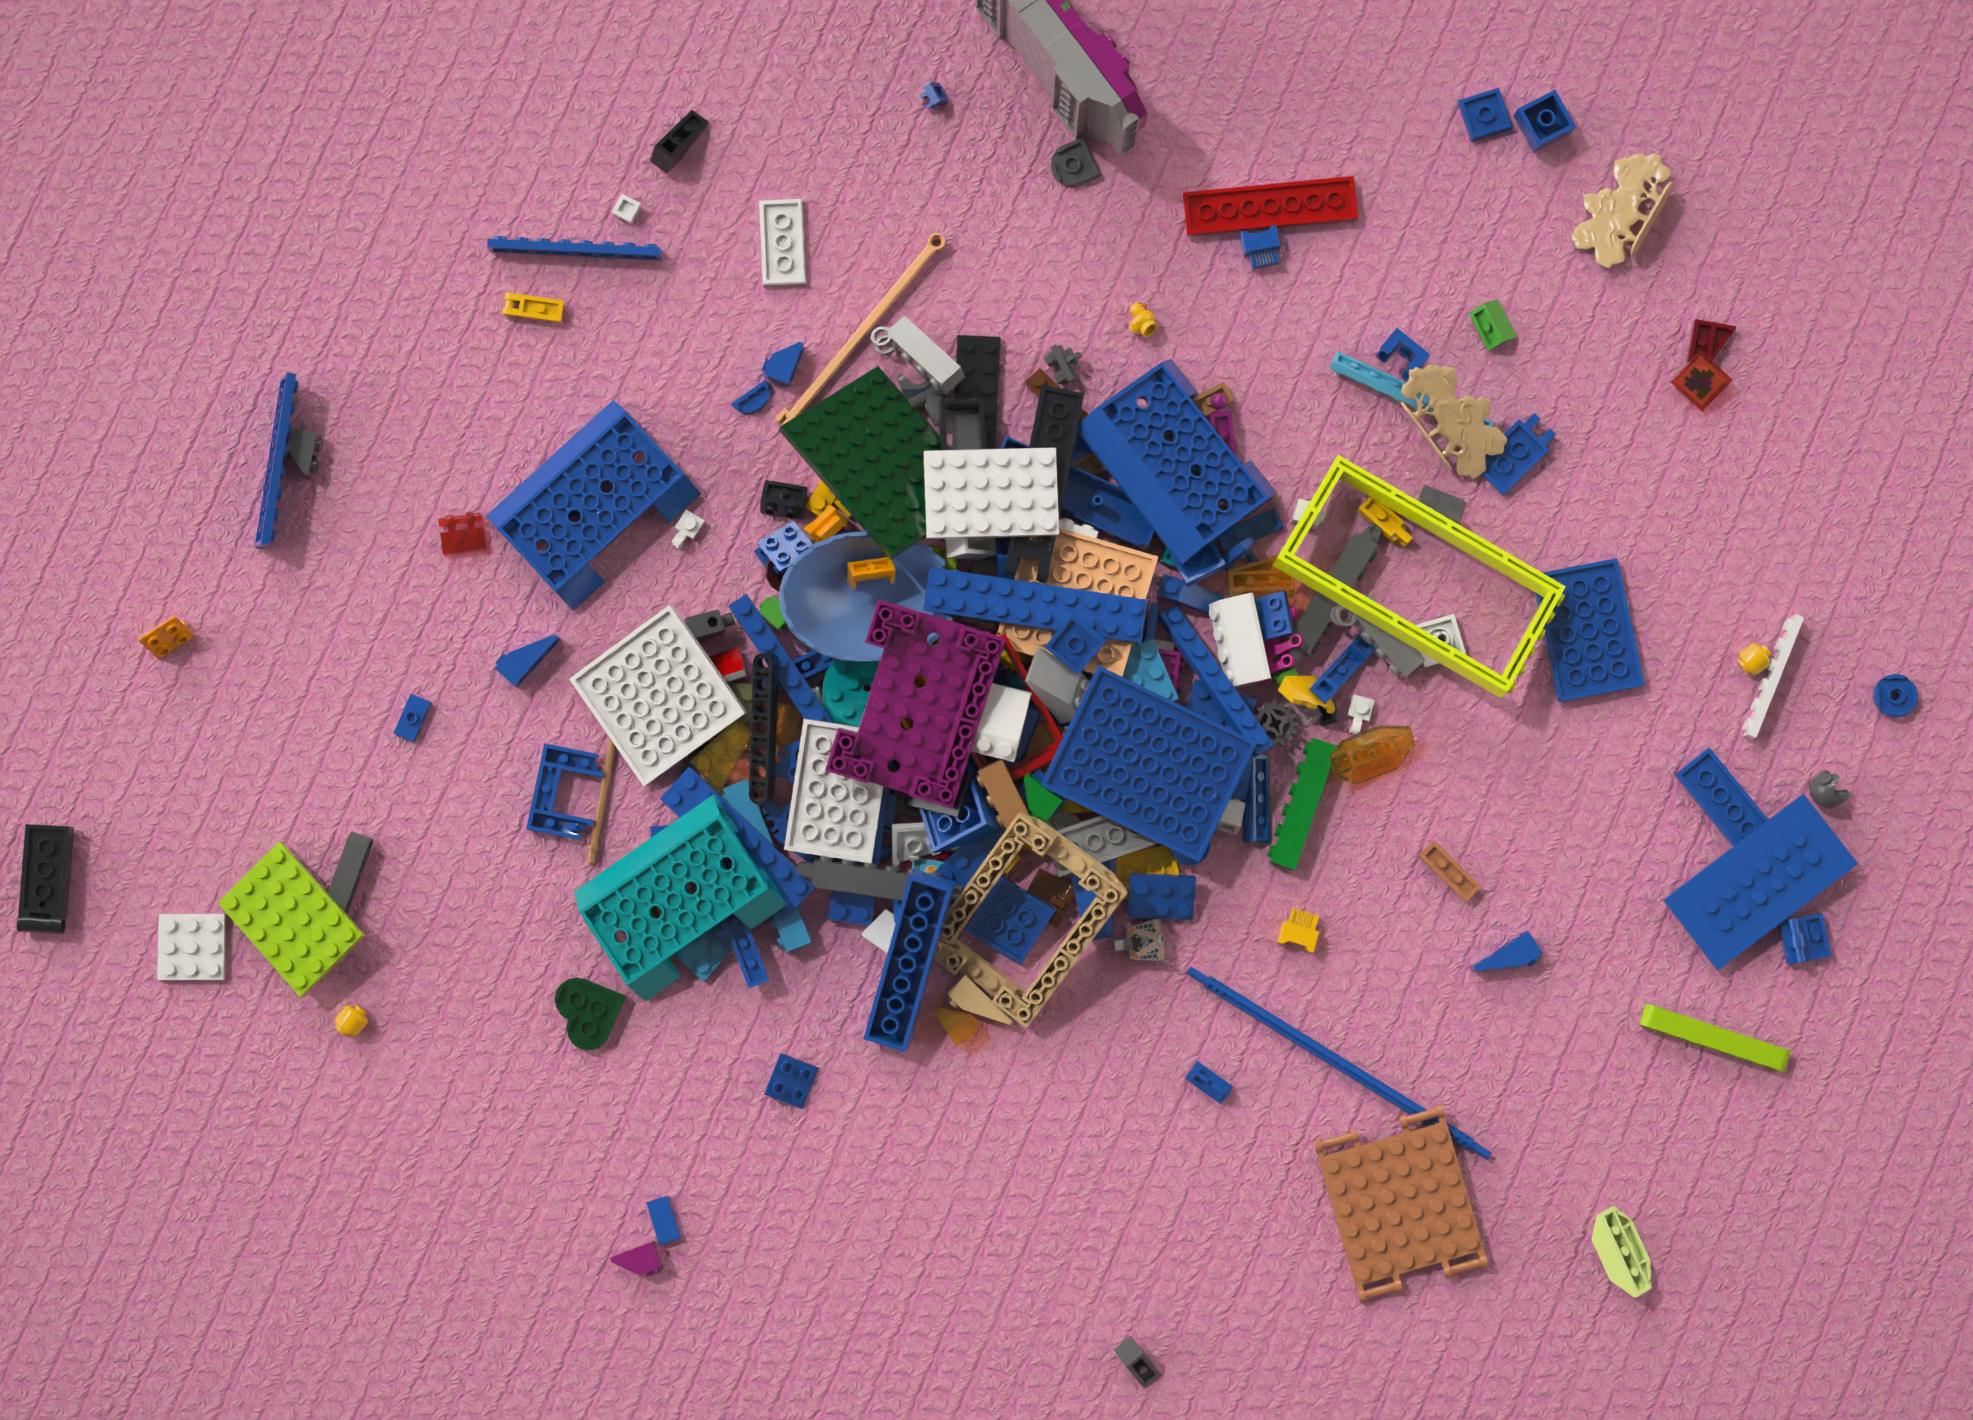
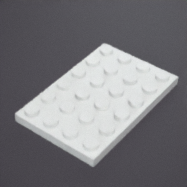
M1056 448L924 451L926 539L1059 536Z
M804 719L784 850L872 863L883 786L871 782H861L825 771L837 729L843 728L858 731L859 727Z

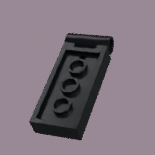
M25 824L17 919L18 932L64 934L68 913L74 827Z

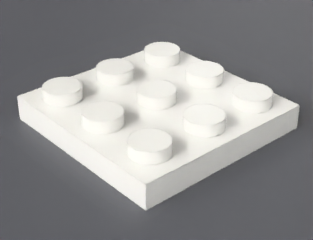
M159 914L157 980H225L227 914Z

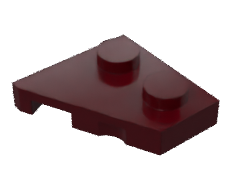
M1695 319L1692 326L1687 363H1693L1701 355L1710 364L1732 333H1734L1736 326Z

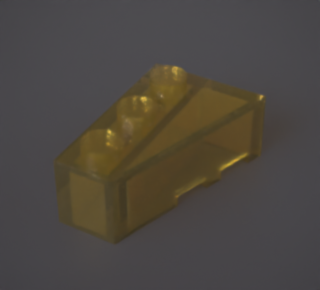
M1272 555L1267 557V559L1229 570L1227 576L1228 598L1247 593H1253L1254 598L1280 591H1286L1288 598L1294 596L1295 578L1274 567L1273 564L1278 555Z

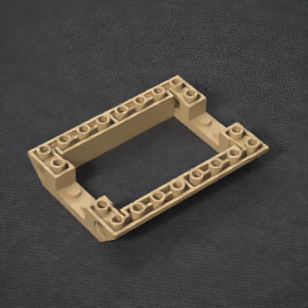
M1019 812L948 910L934 960L954 975H957L959 971L964 973L995 996L992 1000L993 1004L1027 1028L1128 891L1112 871L1047 823ZM1025 843L1032 846V850L1040 856H1043L1045 853L1050 855L1081 878L1078 884L1086 890H1091L1097 894L1096 898L1027 991L956 939Z

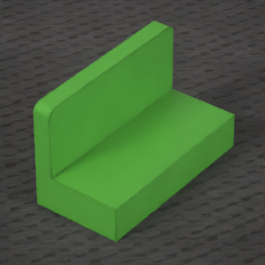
M1497 299L1486 302L1469 312L1488 351L1517 337Z

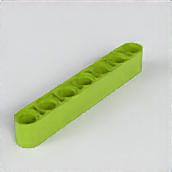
M1645 1004L1639 1023L1643 1027L1781 1072H1785L1791 1053L1790 1050L1650 1004Z

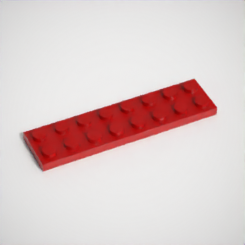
M1354 176L1183 192L1182 194L1187 236L1269 229L1272 225H1276L1279 228L1358 220Z

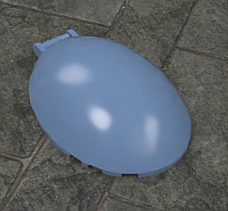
M866 531L832 536L813 544L789 565L783 576L779 594L783 618L789 629L801 642L825 656L844 661H880L884 648L865 643L877 601L882 600L924 612L923 607L930 567L945 569V560L936 554L933 548L919 541L892 559L896 570L894 584L890 585L887 579L856 582V589L851 590V585H848L847 562L884 558L887 556ZM924 612L953 621L951 615ZM937 633L929 634L927 637L928 643L932 644L939 638V635Z

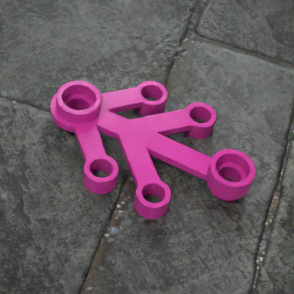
M1289 604L1292 622H1294L1298 618V610L1295 606ZM1293 634L1288 641L1281 644L1282 637L1263 642L1271 678L1273 673L1286 667L1292 668L1295 665L1294 656L1289 654L1283 655L1280 661L1271 663L1274 656L1295 647H1302L1304 638L1301 635ZM1298 637L1299 643L1295 645L1294 640ZM1288 657H1290L1291 661L1288 665H1286L1285 661ZM1271 678L1258 682V684H1266Z

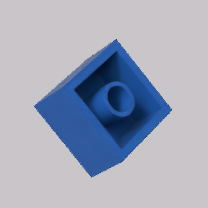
M1556 90L1518 108L1513 116L1533 153L1570 135L1576 127Z

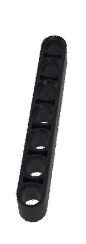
M773 652L759 653L753 660L749 798L751 802L757 805L771 801L775 793L779 660ZM764 657H767L769 660L767 668L763 665ZM763 679L768 681L769 686L767 690L762 686ZM762 701H765L768 705L766 712L761 708ZM762 723L767 726L766 733L761 731L760 726ZM761 744L766 748L765 755L760 752ZM760 767H763L765 769V777H762L760 775ZM760 788L765 792L764 799L758 794Z

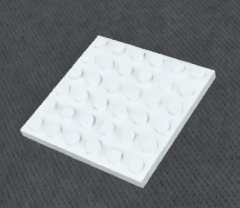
M672 604L657 613L569 679L643 786L652 782L747 713Z

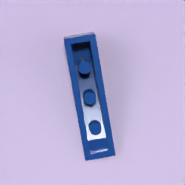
M813 650L792 660V662L806 681L827 670L836 659ZM763 679V684L767 690L769 686L768 681ZM778 681V695H779V694L785 692V690L783 689V687L781 686V684H780L779 681Z

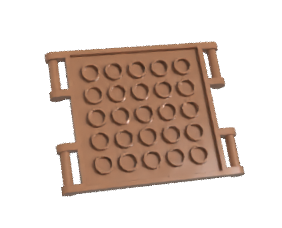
M1441 1104L1436 1105L1434 1109L1413 1115L1398 1116L1403 1133L1361 1145L1357 1130L1352 1129L1349 1130L1350 1133L1322 1141L1320 1139L1313 1141L1360 1303L1367 1302L1369 1298L1394 1291L1397 1293L1402 1292L1403 1287L1399 1274L1440 1262L1446 1279L1453 1277L1452 1275L1478 1267H1482V1269L1489 1267ZM1435 1117L1438 1118L1439 1123L1409 1130L1408 1125ZM1353 1142L1354 1147L1324 1155L1323 1149ZM1475 1252L1478 1253L1479 1258L1449 1266L1448 1260ZM1392 1276L1393 1283L1365 1291L1363 1289V1284Z

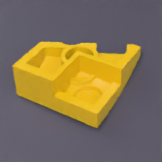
M1314 675L1284 677L1278 691L1291 703L1304 705L1312 709H1316L1317 705H1320L1330 714H1333L1335 711L1331 698L1324 704L1309 690L1318 680Z

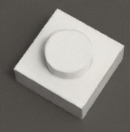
M621 194L612 210V214L632 224L642 205L632 198Z

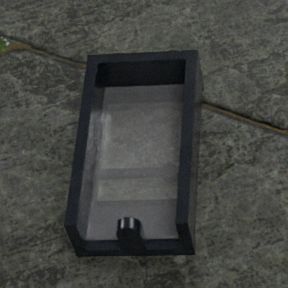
M946 398L940 400L938 406L940 451L986 449L983 400L968 398L966 400Z

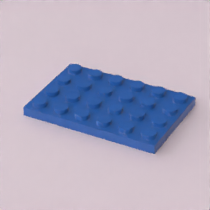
M1618 558L1543 572V574L1566 586L1562 592L1565 595L1559 607L1555 605L1553 612H1555L1553 619L1549 624L1545 623L1543 627L1546 630L1544 640L1558 703L1644 686ZM1535 593L1537 607H1539L1544 597Z

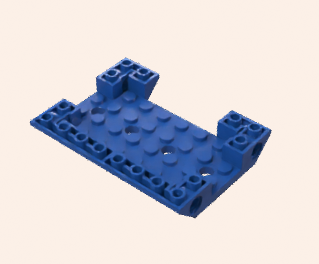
M1170 359L1161 362L1095 408L1078 423L1077 433L1182 565L1211 544L1223 532L1274 498L1277 492L1251 460L1244 464L1238 460L1191 400L1198 392L1173 360ZM1137 399L1145 400L1147 407H1140L1137 404ZM1164 433H1170L1173 436V442L1166 441ZM1191 467L1198 468L1200 476H1194L1191 473ZM1218 501L1225 502L1227 510H1221L1218 507Z
M612 400L490 511L486 517L574 611L605 583L603 578L589 564L652 505L670 523L698 498L701 493L615 400ZM638 452L645 454V460L640 464L635 463L633 460L634 455ZM604 482H611L613 484L611 492H602L601 486ZM571 512H580L581 518L578 522H571L569 520ZM542 540L547 541L549 544L548 549L544 552L537 550V544Z

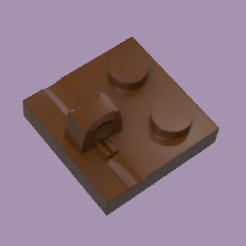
M1040 867L1027 890L1056 908L1048 923L1056 927L1075 895L1073 885Z

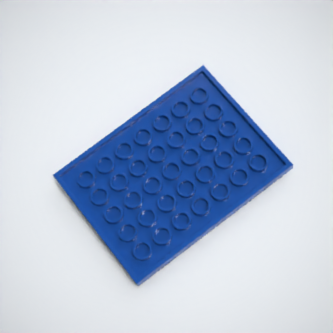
M1098 665L1047 769L1041 786L1200 862L1257 742Z

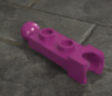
M1217 393L1211 398V405L1216 409V413L1209 414L1210 424L1236 456L1232 411L1225 412L1224 408L1228 404L1227 397L1222 393Z

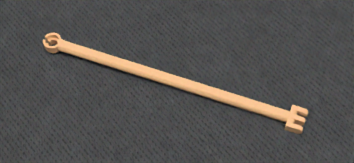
M941 233L930 235L925 249L790 411L784 408L775 420L778 423L786 417L787 419L783 422L785 424L806 409L933 254L945 247L944 236L940 239ZM940 239V246H934L933 242Z

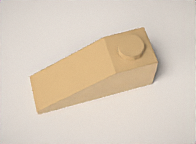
M966 975L947 993L950 996L947 1001L955 1009L960 1006L963 1010L1008 1025L1012 1023Z

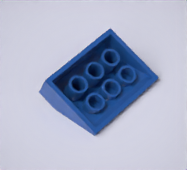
M971 753L964 773L971 774L973 777L962 818L920 809L933 853L981 840L1000 830L994 808H991L986 798L989 793L986 787L981 788L976 776L979 775V767Z

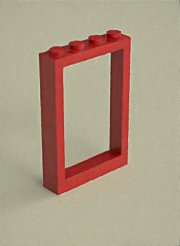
M998 632L994 635L1006 639L1004 649L1028 692H1031L1035 705L1055 739V742L1008 767L1015 781L1026 775L1027 772L1030 773L1050 762L1061 743L1063 735L1048 708L1025 682L1028 672L1007 634L1001 635ZM970 752L979 769L988 765L983 754Z

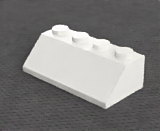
M1253 593L1230 597L1208 604L1209 616L1212 619L1214 629L1213 635L1218 648V658L1221 662L1222 671L1233 687H1245L1270 679L1271 676Z

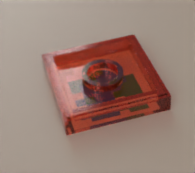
M1700 350L1670 383L1703 412L1733 379Z

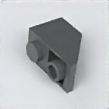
M292 428L288 442V451L302 472L308 478H313L314 473L318 471L319 461L317 456L318 452L322 451L323 439H321L317 432Z

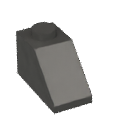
M1132 1336L1121 1342L1114 1349L1123 1364L1143 1388L1161 1375Z

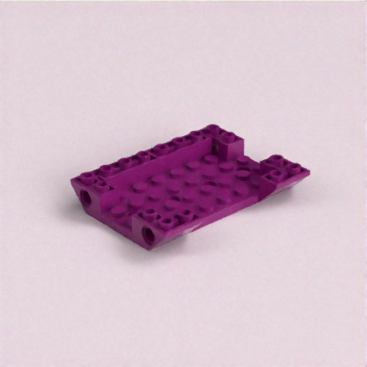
M878 600L865 643L884 649L858 731L843 728L837 729L825 771L865 783H875L908 793L912 797L953 809L1006 639L931 614ZM937 633L940 640L936 645L928 643L927 637L929 634ZM918 675L926 677V684L923 687H916L914 684V679ZM909 717L913 720V726L905 730L901 727V721ZM891 760H897L900 763L899 769L895 772L888 770L887 766Z

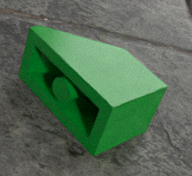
M1027 772L1024 782L1028 808L1032 811L1030 814L1037 819H1043L1047 822L1063 801V797L1042 787L1041 781Z

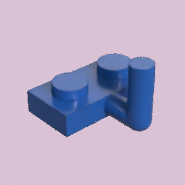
M1251 537L1241 541L1222 557L1226 564V569H1224L1226 572L1236 565L1235 560L1238 557L1240 560L1246 557L1253 568L1261 563L1250 550V547L1255 544Z

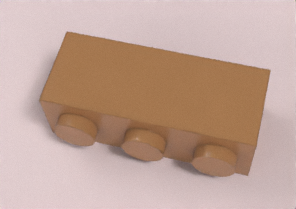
M999 759L978 770L977 780L981 788L986 787L989 793L986 798L991 808H996L999 814L996 818L1001 828L1005 827L1007 830L1019 812L1031 816L1004 759Z

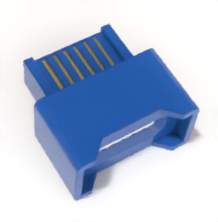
M1272 225L1268 231L1250 234L1247 231L1240 232L1239 237L1243 256H1249L1252 270L1278 265L1277 250L1280 249L1281 245L1276 225Z

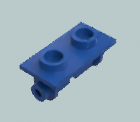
M1199 1061L1194 1064L1185 1077L1187 1081L1219 1104L1227 1098L1230 1090L1233 1088L1231 1084Z

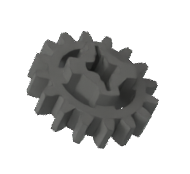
M1276 700L1272 701L1271 706L1265 702L1264 709L1258 707L1256 710L1259 714H1253L1260 724L1261 717L1265 713L1266 721L1261 727L1265 732L1273 734L1275 739L1270 738L1274 744L1273 748H1276L1277 743L1282 747L1285 746V739L1291 742L1290 734L1296 735L1297 733L1293 727L1298 726L1297 722H1293L1297 715L1289 713L1292 708L1285 709L1284 702L1277 706ZM1273 710L1282 712L1284 716L1276 715ZM1271 718L1274 720V722H1279L1277 730H1275L1274 727L1270 728L1269 724L1272 722ZM1289 723L1288 731L1283 735L1282 729L1285 724Z

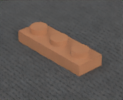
M1435 840L1418 855L1464 902H1467L1482 887Z

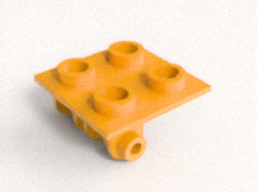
M174 615L140 637L138 641L159 660L175 648L185 644L195 635L187 628L188 625L185 620L180 621Z

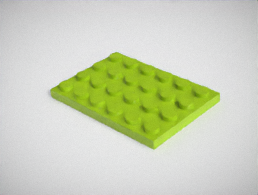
M280 841L218 902L299 997H304L366 936L287 846Z

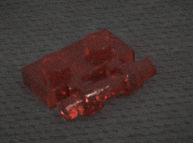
M466 512V515L454 516L452 514L447 515L446 518H438L439 527L448 526L449 532L440 533L443 555L487 550L485 528H476L475 522L483 521L482 513ZM457 524H468V529L456 531Z

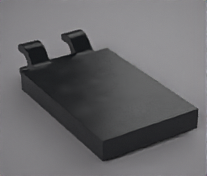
M897 764L896 771H897V770L899 769V767H900L899 764ZM963 774L953 809L912 797L908 793L891 789L890 794L904 798V805L962 818L973 775Z

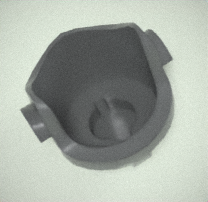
M1828 770L1821 771L1809 783V794L1813 801L1826 808L1842 804L1848 799L1850 793L1846 789H1835L1840 777L1838 774H1830Z

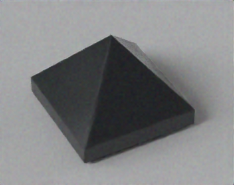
M1333 700L1335 706L1333 714L1327 713L1325 708L1317 705L1321 726L1339 722L1335 700Z

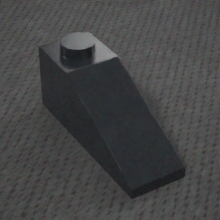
M691 110L654 146L650 162L667 174L682 159L709 122Z

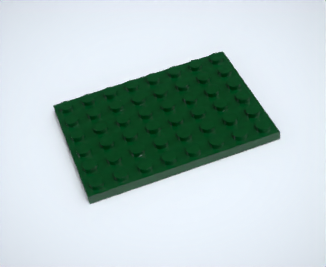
M879 366L780 427L779 431L890 560L926 537L924 451H940V436L916 409H912L906 397Z

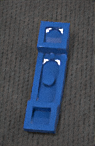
M1362 632L1309 688L1324 704L1376 649L1371 643L1368 644L1362 638Z

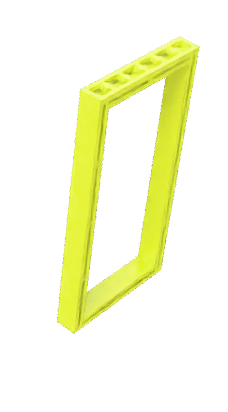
M1340 455L1336 457L1273 564L1279 570L1501 699L1506 693L1511 694L1517 684L1514 682L1516 676L1520 677L1527 665L1523 663L1526 658L1530 659L1535 652L1536 647L1533 645L1536 640L1540 641L1546 632L1543 627L1545 623L1549 624L1555 615L1553 609L1555 605L1559 607L1565 595L1562 592L1566 587ZM1339 479L1544 597L1501 675L1294 555Z

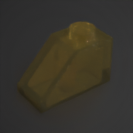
M937 1006L932 1008L956 1046L978 1032L976 1027L979 1024L973 1014L968 1016L967 1013Z

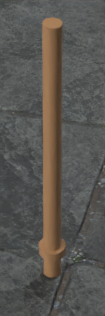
M610 737L591 842L587 846L589 850L587 863L596 864L597 853L601 849L599 842L616 746Z

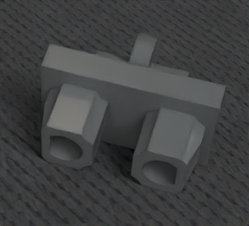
M1057 344L1050 347L1052 351L1044 356V360L1049 367L1059 363L1062 370L1053 374L1057 384L1061 385L1079 380L1080 378L1075 369L1081 367L1078 359L1082 357L1081 352L1074 354L1071 347L1064 351L1062 345L1057 346Z

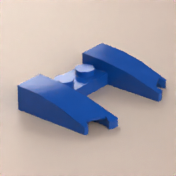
M544 743L526 827L527 830L578 840L582 839L579 834L587 824L592 826L594 820L555 813L553 809L562 770L603 778V770L598 771L595 758L599 757L598 754Z

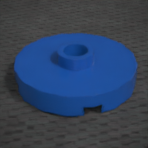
M1892 674L1885 676L1874 687V704L1879 712L1887 717L1897 718L1905 716L1917 704V688L1904 675ZM1893 692L1897 694L1896 700L1891 697Z

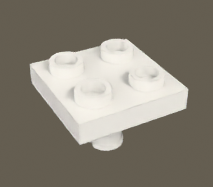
M1454 614L1416 625L1466 655ZM1419 651L1425 659L1422 663L1423 668L1440 664Z

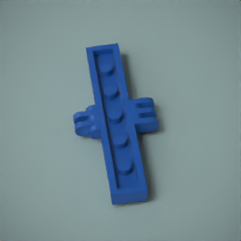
M723 860L722 865L725 869H727L725 862ZM730 915L710 929L713 930L719 927L720 931L713 933V938L721 935L723 939L729 937L748 988L770 981L750 928L736 915Z

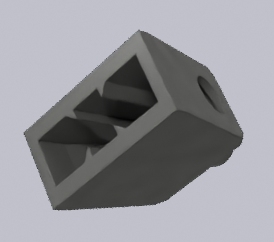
M719 610L686 617L684 620L698 642L721 636L725 631V627L735 625L732 612L720 615ZM708 622L714 623L715 627H710Z

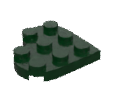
M576 977L563 982L557 989L554 1000L560 1015L568 1020L566 1030L571 1043L583 1050L599 1049L610 1037L626 995L583 978Z

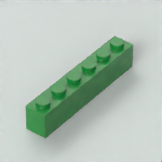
M1312 738L1310 742L1306 741L1302 751L1305 754L1303 763H1298L1295 774L1298 775L1296 783H1291L1288 795H1291L1289 804L1285 803L1281 812L1284 819L1282 824H1277L1274 836L1277 837L1275 845L1271 844L1267 853V857H1270L1269 863L1292 871L1296 870L1338 746L1316 738Z

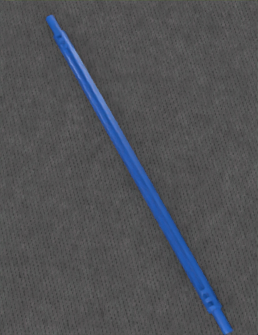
M1191 966L1188 968L1186 974L1204 984V988L1408 1114L1413 1115L1427 1111V1109L1212 976L1208 977ZM1437 1117L1421 1121L1426 1125L1439 1123ZM1447 1122L1453 1142L1466 1150L1474 1151L1488 1160L1492 1152L1473 1141L1474 1138Z

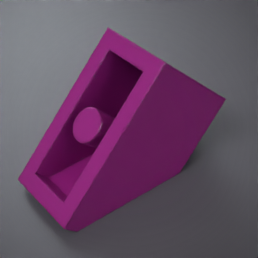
M654 1241L610 1258L612 1263L638 1275L646 1273L647 1277L659 1273L658 1268L663 1266Z

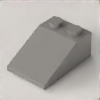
M1042 648L1036 649L1025 680L1027 685L1061 724L1071 722L1090 682L1082 672L1078 675L1061 660Z

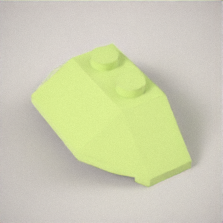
M1611 1206L1597 1214L1592 1242L1610 1281L1631 1296L1638 1297L1651 1289L1652 1286L1650 1282V1258L1631 1218L1619 1211L1615 1206Z

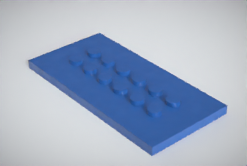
M1801 794L1665 897L1663 902L1714 968L1719 970L1858 865V863L1807 797Z

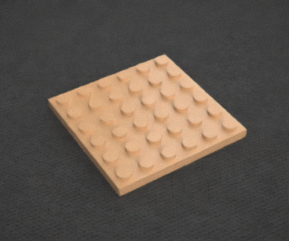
M1059 528V536H1056L1047 583L1036 581L1039 561L1020 558L1014 580L1146 599L1158 556ZM1037 536L1029 537V540L1035 542L1037 541ZM1000 623L998 629L1001 635L1007 634L1016 652L1034 657L1037 648H1042L1049 652L1044 646L1056 632ZM1107 639L1082 672L1093 675L1099 665L1123 676L1133 643Z

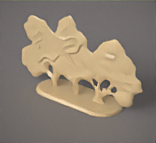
M1638 153L1629 158L1623 157L1615 160L1613 174L1618 182V189L1613 191L1610 188L1600 190L1598 194L1589 193L1584 195V207L1592 214L1593 218L1579 223L1573 231L1571 238L1575 242L1577 249H1590L1594 247L1595 259L1600 265L1610 268L1612 264L1624 262L1625 252L1623 247L1629 241H1634L1630 251L1633 257L1665 205L1674 182H1669L1661 195H1658L1657 184L1667 180L1671 174L1669 168L1661 163L1660 154L1652 153L1649 156ZM1652 177L1656 179L1655 183L1652 182ZM1645 181H1648L1652 188L1649 191H1652V193L1645 190L1643 185ZM1645 193L1647 197H1641L1640 195ZM1651 198L1656 204L1649 216H1645L1639 212L1638 207L1643 200ZM1637 220L1645 221L1638 235L1634 236L1629 229L1630 226L1636 223ZM1623 235L1625 238L1619 239L1618 236Z
M1429 364L1424 369L1418 367L1410 369L1409 380L1402 386V394L1410 400H1416L1417 411L1415 413L1411 412L1404 402H1400V404L1449 470L1452 467L1445 457L1453 455L1457 459V472L1459 475L1470 476L1472 479L1477 478L1486 470L1485 455L1494 456L1502 454L1507 443L1506 436L1497 427L1484 425V419L1490 414V398H1479L1476 400L1473 396L1464 395L1460 400L1456 399L1454 392L1458 380L1456 369L1453 367H1439ZM1418 393H1421L1420 399L1417 398ZM1427 395L1430 398L1429 404L1425 409H1422L1425 406L1422 401ZM1433 408L1434 411L1428 412V409ZM1424 414L1434 416L1438 422L1437 428L1428 434L1419 423L1420 418ZM1437 434L1449 441L1443 452L1432 441V438ZM1461 447L1459 452L1454 451V449Z

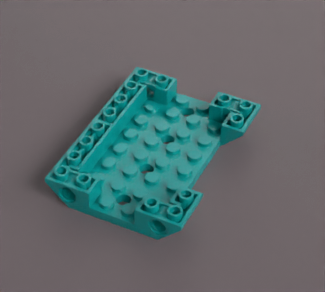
M715 794L574 891L579 913L626 985L644 1001L649 1000L681 978L672 961L668 958L724 919L734 914L750 929H753L787 905L763 868L758 869L735 834L738 832L737 827ZM725 857H729L733 863L729 870L725 869L722 865ZM690 881L697 885L695 894H691L687 890V884ZM654 906L661 908L662 915L660 918H655L652 915V908ZM619 930H623L626 933L627 939L625 942H620L617 939V932Z

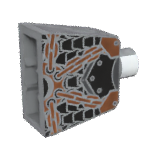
M1160 919L1125 929L1126 938L1114 939L1115 953L1128 951L1129 960H1166Z

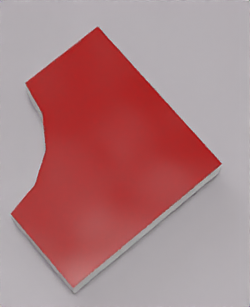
M739 647L709 656L726 682L746 676Z

